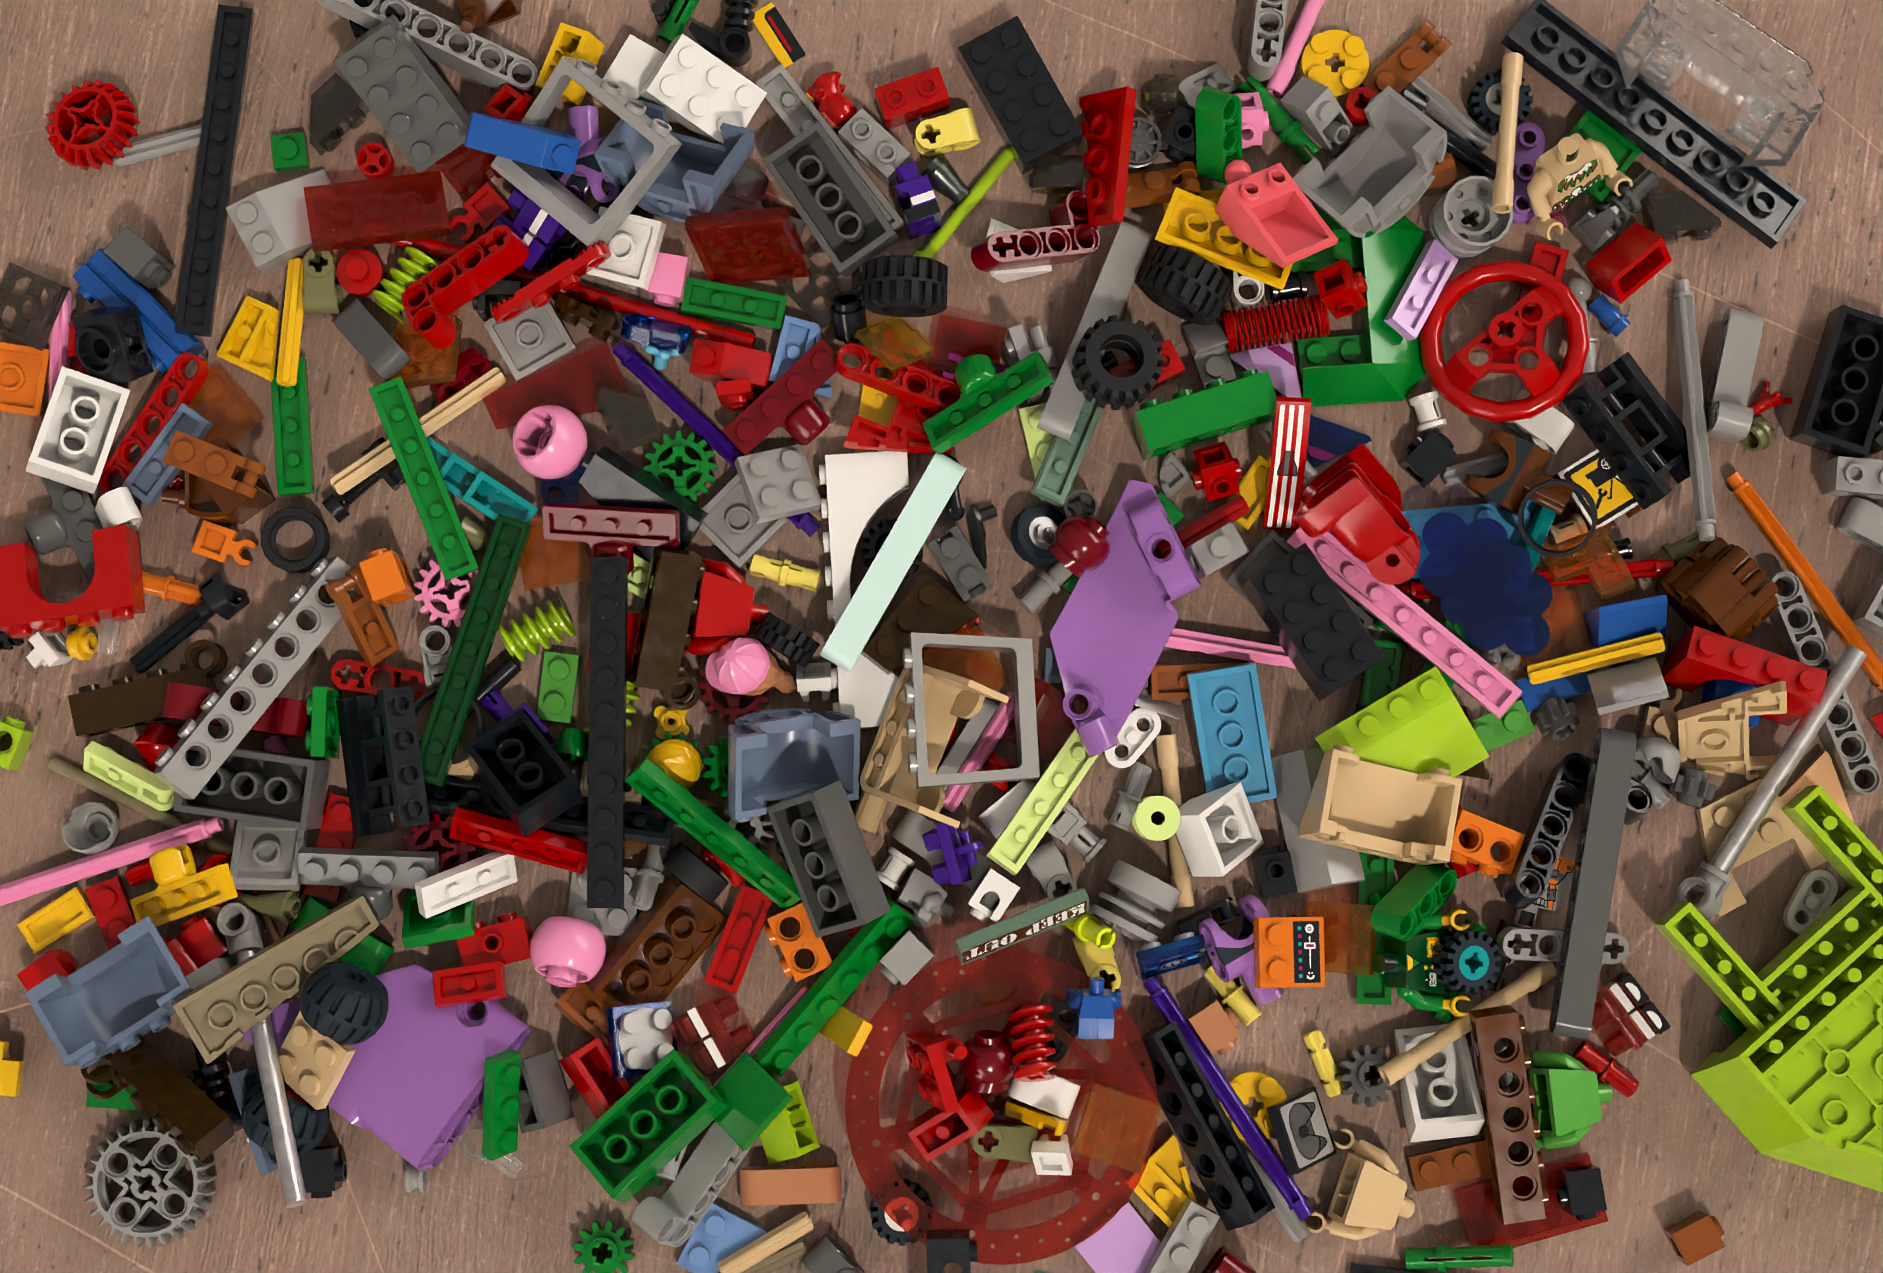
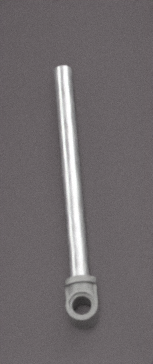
M1852 645L1847 646L1826 679L1821 703L1801 718L1710 863L1702 861L1693 877L1685 879L1680 884L1677 891L1678 900L1691 902L1705 919L1715 916L1720 911L1722 895L1733 880L1727 874L1867 657V654ZM1705 891L1704 899L1700 903L1695 904L1696 896Z
M235 902L224 906L218 914L217 927L225 935L229 958L237 961V964L264 949L261 938L264 930V921L260 914L243 904ZM244 918L242 926L237 929L239 921ZM269 1015L263 1021H258L250 1029L285 1205L287 1208L302 1206L308 1201Z

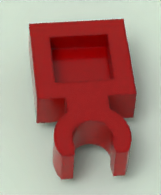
M487 182L462 204L468 213L465 216L454 217L450 221L449 226L455 230L461 224L467 225V232L460 239L464 243H468L475 237L477 227L481 225L488 232L500 214H508L512 209Z

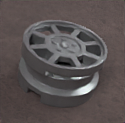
M1134 117L1128 169H1145L1152 165L1158 157L1162 144L1161 133L1156 124L1147 118Z

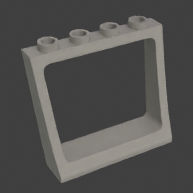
M574 56L562 57L521 122L543 127L570 80L573 79L649 140L654 146L653 153L602 216L592 210L543 168L501 156H496L491 167L586 246H592L600 241L608 244L682 143L670 134L672 128L668 123L657 118L652 120L645 114L647 108L643 103L632 98L627 100L620 94L622 87L618 83L610 79H601L596 75L597 67L593 63L585 59L578 60Z
M911 632L909 634V648H903L904 669H910L911 682L905 683L904 694L905 703L912 704L913 717L906 719V733L908 739H914V752L908 753L909 774H916V788L1024 781L1039 778L1032 639ZM923 647L999 651L1010 654L1012 659L1017 768L939 775L929 772L922 661Z

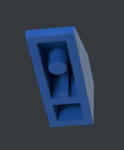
M472 111L464 146L568 174H574L581 140L568 132Z

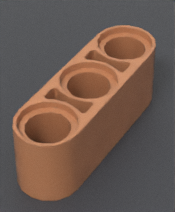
M840 1165L767 1166L740 1169V1202L744 1206L821 1204L841 1201Z

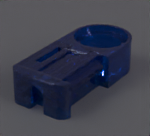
M631 313L623 317L621 336L632 342L647 346L653 344L676 350L679 354H682L690 344L692 328L642 314Z

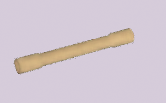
M1515 52L1505 54L1502 62V97L1496 175L1493 181L1491 210L1499 214L1509 213L1513 207L1514 156L1519 89L1522 84L1523 56Z
M1176 734L1156 736L1163 795L1171 799L1179 808L1182 806ZM1175 833L1172 837L1168 838L1172 872L1170 879L1171 886L1182 893L1174 908L1194 906L1191 875Z

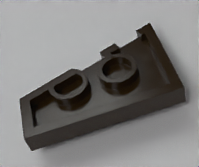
M924 573L862 650L861 654L889 675L903 666V648H909V634L911 632L952 634L959 628L977 619L979 614L928 574ZM923 647V648H922V653H923V651H925L926 649H928V648H930V647Z

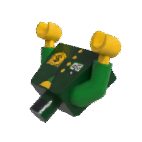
M1461 908L1452 909L1448 915L1442 916L1441 912L1434 913L1407 941H1401L1391 936L1386 937L1384 940V952L1375 953L1372 958L1374 971L1378 974L1384 973L1386 987L1397 989L1398 996L1415 1009L1441 1013L1445 1009L1449 1010L1456 1017H1463L1469 1014L1465 1012L1460 1013L1455 1008L1458 1000L1471 1001L1467 996H1456L1451 1000L1444 999V996H1450V990L1445 987L1446 984H1441L1437 980L1441 975L1434 974L1433 967L1439 965L1436 962H1432V956H1439V951L1434 950L1436 944L1444 945L1440 938L1443 935L1450 936V930L1444 929V926L1450 925L1460 931L1466 930L1470 926L1469 924H1455L1454 918L1457 914L1468 913Z

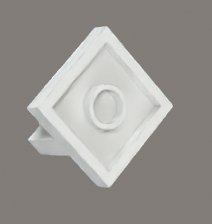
M600 206L598 214L602 216L608 208ZM629 214L608 244H606L612 253L611 257L587 272L586 275L609 280L628 289L636 290V288L648 291L666 224L661 221Z

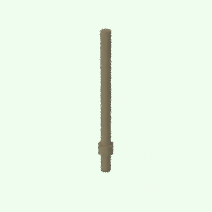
M55 756L50 759L47 765L48 769L169 829L188 824V822L166 811H159ZM214 834L211 838L191 843L203 850L209 848L219 854H226L232 857L233 845L214 836Z

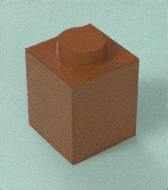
M1700 1210L1663 1229L1678 1260L1688 1266L1726 1247L1721 1239L1724 1231L1715 1216L1710 1217Z

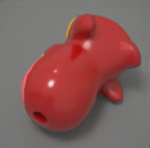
M832 71L817 78L808 88L805 95L811 101H816L819 104L818 110L828 124L840 130L857 113V108L853 101L842 93L846 86L839 84L841 73Z

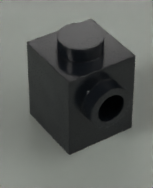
M1179 105L1160 148V151L1165 153L1164 156L1167 159L1176 163L1191 162L1196 152L1195 112Z
M1432 431L1425 438L1419 434L1408 445L1406 449L1410 454L1399 466L1421 487L1425 488L1458 454L1452 450L1454 445L1445 435L1441 433L1436 435Z
M1280 845L1260 848V855L1252 857L1259 897L1266 898L1298 892L1290 850L1281 851Z
M341 1145L316 1146L306 1154L299 1156L306 1193H311V1198L332 1197V1191L340 1189L342 1182L346 1181L347 1164L345 1160L341 1161Z
M1588 1164L1557 1169L1560 1186H1556V1198L1560 1208L1564 1207L1565 1212L1572 1216L1576 1215L1577 1220L1596 1218L1597 1212L1607 1210L1599 1167Z

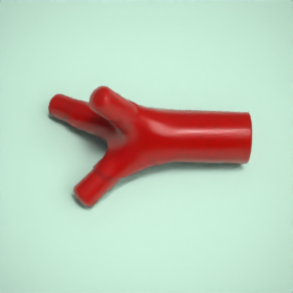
M1764 381L1761 394L1748 407L1753 408V418H1756L1772 407L1781 404H1791L1792 398L1780 397L1779 391L1770 394V382Z

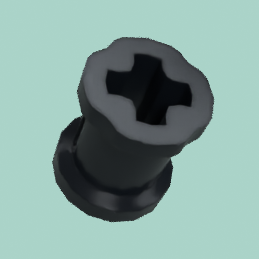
M1299 271L1297 275L1288 276L1283 290L1269 285L1271 304L1273 305L1275 301L1278 303L1280 300L1298 299L1299 297L1304 299L1307 296L1305 272Z

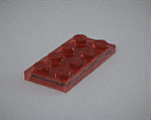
M440 170L303 187L313 252L451 235Z
M1583 1152L1544 1163L1545 1171L1540 1173L1541 1186H1546L1549 1196V1206L1544 1207L1546 1219L1504 1225L1496 1216L1491 1178L1454 1188L1453 1192L1468 1245L1512 1244L1513 1248L1607 1222L1606 1211L1597 1212L1596 1218L1577 1220L1576 1215L1572 1216L1565 1212L1564 1207L1560 1208L1557 1202L1556 1186H1560L1557 1169L1592 1164L1589 1153ZM1527 1176L1517 1177L1513 1182V1189L1522 1188L1526 1184Z

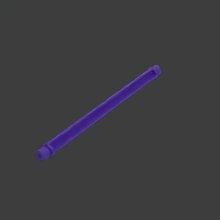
M621 342L613 350V354L621 360V365L630 370L736 469L734 463L737 457L744 455L716 426L639 356L635 349L631 350L624 342ZM810 512L787 517L798 530L802 529L809 537H812L820 528V525L811 518L812 514Z
M1157 976L1144 983V986L1151 995L1149 997L1150 1000H1153L1167 1023L1176 1021L1213 1092L1265 1171L1271 1177L1273 1183L1289 1205L1288 1208L1294 1210L1300 1221L1310 1216L1313 1211L1306 1202L1308 1198L1306 1195H1303L1291 1175H1288L1285 1166L1192 1026L1184 1017V1014L1168 992L1167 986L1164 987Z

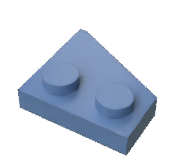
M785 315L768 382L774 383L822 339L819 324ZM828 379L818 388L814 395L831 399L833 390L830 380Z
M713 1202L691 1234L676 1264L692 1273L719 1272V1261L768 1233V1230Z

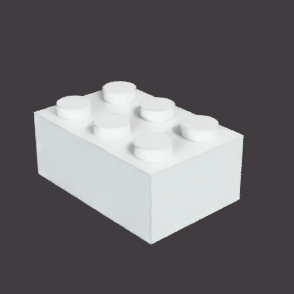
M684 34L673 39L639 93L641 97L650 103L664 106L667 115L705 141L723 146L725 145L720 126L723 123L746 128L767 92Z
M62 366L25 471L94 494L130 390Z

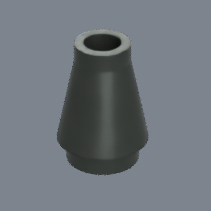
M939 155L920 174V176L927 175L932 189L947 197L956 205L970 192V189L965 186L948 159L944 161Z

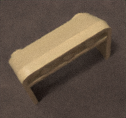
M923 665L928 770L931 774L935 775L958 717L971 719L976 716L982 709L985 697L1006 704L1010 697L973 680ZM903 669L862 770L860 786L866 793L958 828L960 825L959 821L940 814L945 802L944 788H916V774H909L908 753L914 752V739L907 738L906 719L913 717L912 704L905 703L904 686L905 683L911 682L910 669Z

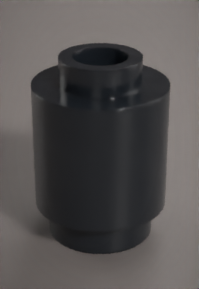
M852 291L837 294L833 298V304L831 305L835 337L845 344H858L869 333L865 307L861 306L860 295Z

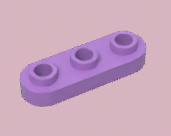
M1530 122L1522 123L1516 129L1512 223L1517 225L1525 224L1535 216L1526 189L1533 176L1537 159L1544 154V132L1538 125ZM1524 134H1529L1533 137L1532 144H1528L1523 140ZM1521 167H1526L1529 169V177H1524L1521 175ZM1517 200L1525 201L1527 209H1519L1517 207Z

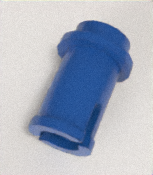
M1603 293L1587 308L1608 329L1606 332L1608 335L1612 333L1617 337L1631 323L1627 319L1629 315L1627 313L1623 315Z

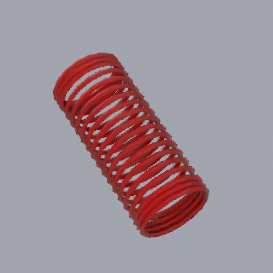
M1317 293V295H1311L1310 298L1305 296L1304 299L1301 297L1298 300L1293 298L1292 301L1287 299L1285 303L1281 300L1279 304L1276 301L1273 305L1269 302L1267 306L1263 303L1261 307L1257 304L1255 309L1253 306H1250L1249 310L1247 307H1244L1243 311L1241 308H1238L1237 312L1234 309L1222 311L1223 331L1228 340L1227 351L1229 354L1231 352L1238 353L1239 351L1235 321L1241 350L1243 352L1245 350L1241 319L1247 349L1250 351L1247 318L1253 348L1256 350L1253 317L1257 329L1259 347L1262 349L1263 343L1259 326V315L1265 346L1268 347L1265 314L1271 345L1274 346L1275 340L1271 324V313L1277 344L1280 345L1281 339L1277 323V311L1283 343L1286 344L1287 337L1283 321V310L1289 342L1292 343L1293 336L1289 320V309L1292 316L1295 340L1298 342L1299 334L1294 304L1298 315L1301 339L1304 341L1305 333L1300 303L1304 314L1307 338L1310 340L1311 331L1306 302L1310 312L1313 337L1317 338V332L1321 338L1322 336H1329L1330 325L1327 307Z

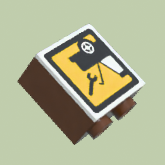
M1598 449L1553 476L1556 479L1573 481L1588 491L1597 508L1595 531L1599 536L1617 526L1614 519L1625 513L1627 518H1630L1643 510ZM1574 490L1567 507L1572 514L1579 513L1589 532L1592 524L1589 504L1578 491Z

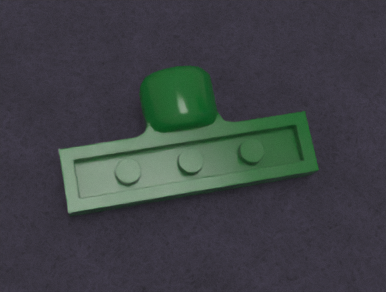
M1036 350L1002 373L997 372L993 361L987 355L974 354L962 359L955 370V379L961 391L959 400L922 423L932 449L940 455L1053 383V377L1044 357Z

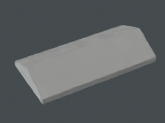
M1321 747L1302 749L1271 758L1277 792L1276 800L1287 851L1290 850L1298 890L1296 894L1365 881L1358 851L1314 842L1298 836L1300 823L1324 756Z

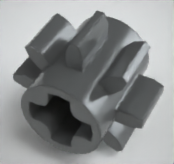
M1554 697L1542 703L1539 708L1540 712L1536 714L1538 718L1536 724L1542 736L1550 733L1551 737L1555 740L1569 738L1576 732V725L1580 724L1578 719L1580 713L1575 703L1572 701L1566 704L1565 700L1560 697Z
M1684 768L1682 776L1677 775L1675 783H1671L1669 791L1677 793V803L1702 808L1703 800L1713 801L1716 785L1708 782L1710 774Z

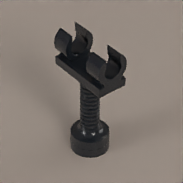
M383 437L379 438L361 454L365 455L384 442L385 439ZM399 466L390 475L384 468H381L344 493L343 496L331 494L322 504L341 523L350 515L348 510L350 504L355 502V499L357 500L358 497H361L360 495H363V493L368 491V488L370 489L379 480L384 479L394 491H397L406 482Z

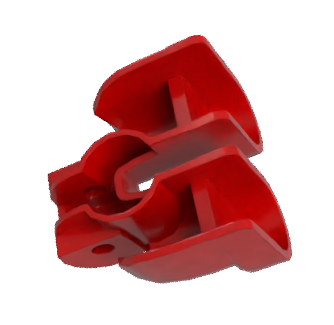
M1359 444L1319 474L1302 490L1301 502L1303 505L1295 513L1293 519L1311 538L1319 537L1330 531L1345 549L1354 557L1366 563L1371 575L1379 582L1389 585L1401 584L1408 581L1417 571L1421 551L1420 540L1401 512L1402 496L1396 480L1366 445Z

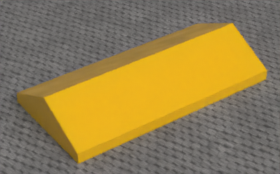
M1175 188L1155 240L1172 247L1184 249L1207 261L1281 290L1284 289L1293 263L1282 268L1235 237L1215 211L1218 203L1180 188Z

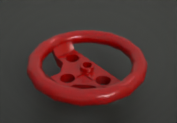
M1514 260L1477 264L1449 279L1439 294L1419 335L1423 367L1439 395L1467 415L1497 423L1531 419L1559 404L1581 378L1590 348L1586 314L1569 286L1542 267ZM1502 281H1513L1536 288L1505 313L1496 315L1487 328L1457 351L1449 362L1445 364L1442 354L1441 333L1448 312L1462 295L1483 284ZM1533 306L1538 308L1542 317L1536 322L1526 321L1522 316V311L1526 307ZM1562 316L1566 323L1568 348L1562 368L1558 372L1552 359L1542 349L1543 328L1555 318ZM1506 333L1510 335L1511 338H1509L1506 335L1500 338L1499 335ZM1475 350L1484 351L1488 356V361L1482 366H1475L1469 361V354ZM1525 353H1530L1537 358L1538 364L1532 369H1524L1519 365L1518 358ZM1488 373L1514 374L1526 387L1530 396L1525 399L1498 402L1475 396L1470 390Z

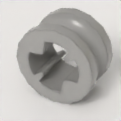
M407 1162L405 1170L406 1192L412 1193L414 1189H418L420 1193H425L428 1184V1169L418 1170Z

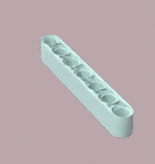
M937 452L935 453L823 647L820 656L848 672L851 671L966 471V467L942 453L940 455Z

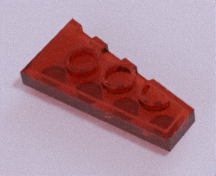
M607 342L482 398L497 430L515 427L524 414L541 405H558L570 410L576 416L636 405Z

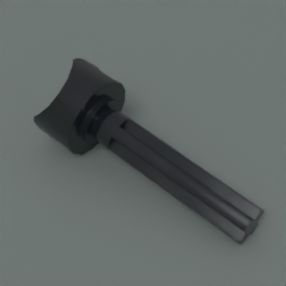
M1408 82L1403 92L1404 98L1447 132L1446 152L1452 153L1454 158L1479 176H1485L1494 180L1496 162L1434 116L1425 112L1430 97Z
M218 569L198 585L203 599L132 656L129 662L138 673H145L216 613L222 618L230 620L250 603L247 592L244 589L226 583L223 580L220 569Z

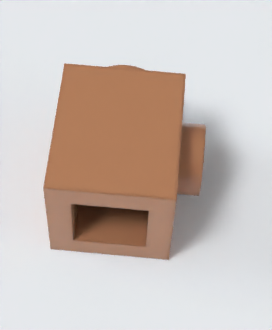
M1213 998L1185 1017L1210 1054L1217 1051L1219 1055H1222L1237 1045L1234 1039L1240 1036L1236 1029L1240 1022L1229 1007L1224 1010L1218 1000Z

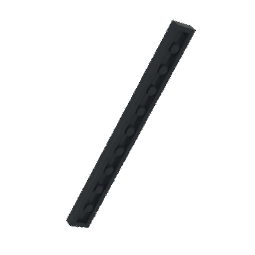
M218 4L175 322V331L179 334L212 337L228 216L226 207L229 206L254 20L252 8Z
M591 557L587 908H624L626 788L624 780L626 778L628 619L627 557Z

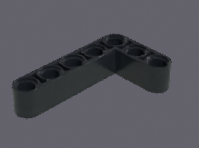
M1570 753L1566 755L1549 774L1525 834L1512 874H1509L1504 886V898L1513 908H1527L1541 897L1546 890L1580 803L1584 804L1591 759L1582 754ZM1566 769L1572 771L1575 777L1569 775ZM1632 779L1624 820L1626 825L1637 822L1654 805V797L1651 791ZM1555 797L1559 798L1564 806L1558 804ZM1629 800L1636 805L1637 809L1630 805ZM1543 825L1547 826L1551 830L1552 835L1548 834L1544 830ZM1531 854L1539 858L1541 865L1533 860ZM1520 884L1525 885L1530 894L1525 893L1521 889Z

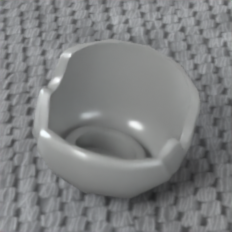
M1657 736L1637 739L1634 760L1641 767L1644 765L1650 766L1653 772L1652 775L1657 781L1667 784L1675 783L1681 762L1680 752L1676 746L1668 740Z
M91 801L73 808L68 822L61 825L63 842L72 851L90 855L107 850L114 843L120 829L116 812L106 804Z

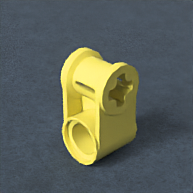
M971 108L958 109L946 115L922 121L917 126L914 139L915 149L924 157H934L952 151H961L981 143ZM930 133L932 138H936L935 143L930 144L928 139H924L925 134Z
M1077 937L1072 938L1089 982L1091 977H1100L1099 972L1105 970L1108 975L1114 974L1115 980L1111 982L1110 989H1112V992H1115V989H1119L1121 976L1114 959L1115 954L1112 946L1104 950L1092 942H1084Z

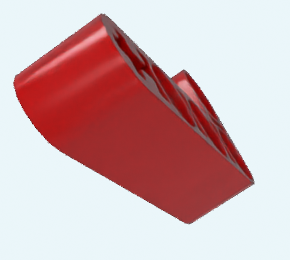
M497 225L409 285L402 294L401 301L414 331L436 349L448 347L453 343L457 333L450 314L520 267L529 256L528 245L507 225Z

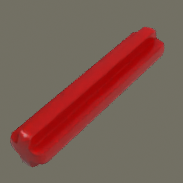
M1237 496L1176 533L1184 549L1228 523H1233L1250 512V508L1242 496ZM1163 540L1156 545L1157 552L1162 559L1170 555L1172 548L1167 540Z

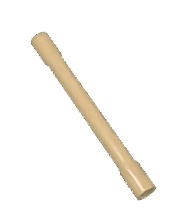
M1540 961L1522 973L1518 979L1471 1010L1510 1005L1527 993L1535 991L1557 976V969L1550 961ZM1469 1014L1458 1017L1410 1050L1402 1052L1379 1067L1378 1072L1383 1081L1388 1086L1393 1085L1414 1071L1418 1065L1470 1032Z

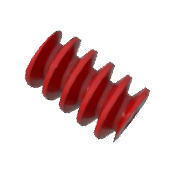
M1032 1004L1015 1008V1012L1009 1015L1010 1023L1016 1025L1010 1029V1035L1017 1039L1011 1043V1049L1018 1053L1012 1057V1064L1019 1067L1013 1071V1078L1022 1082H1040L1055 1079V1076L1049 1075L1047 1071L1056 1068L1057 1062L1048 1061L1046 1057L1055 1054L1056 1048L1047 1047L1045 1044L1054 1040L1055 1034L1044 1031L1045 1028L1054 1025V1020L1043 1017L1044 1014L1052 1012L1053 1007Z

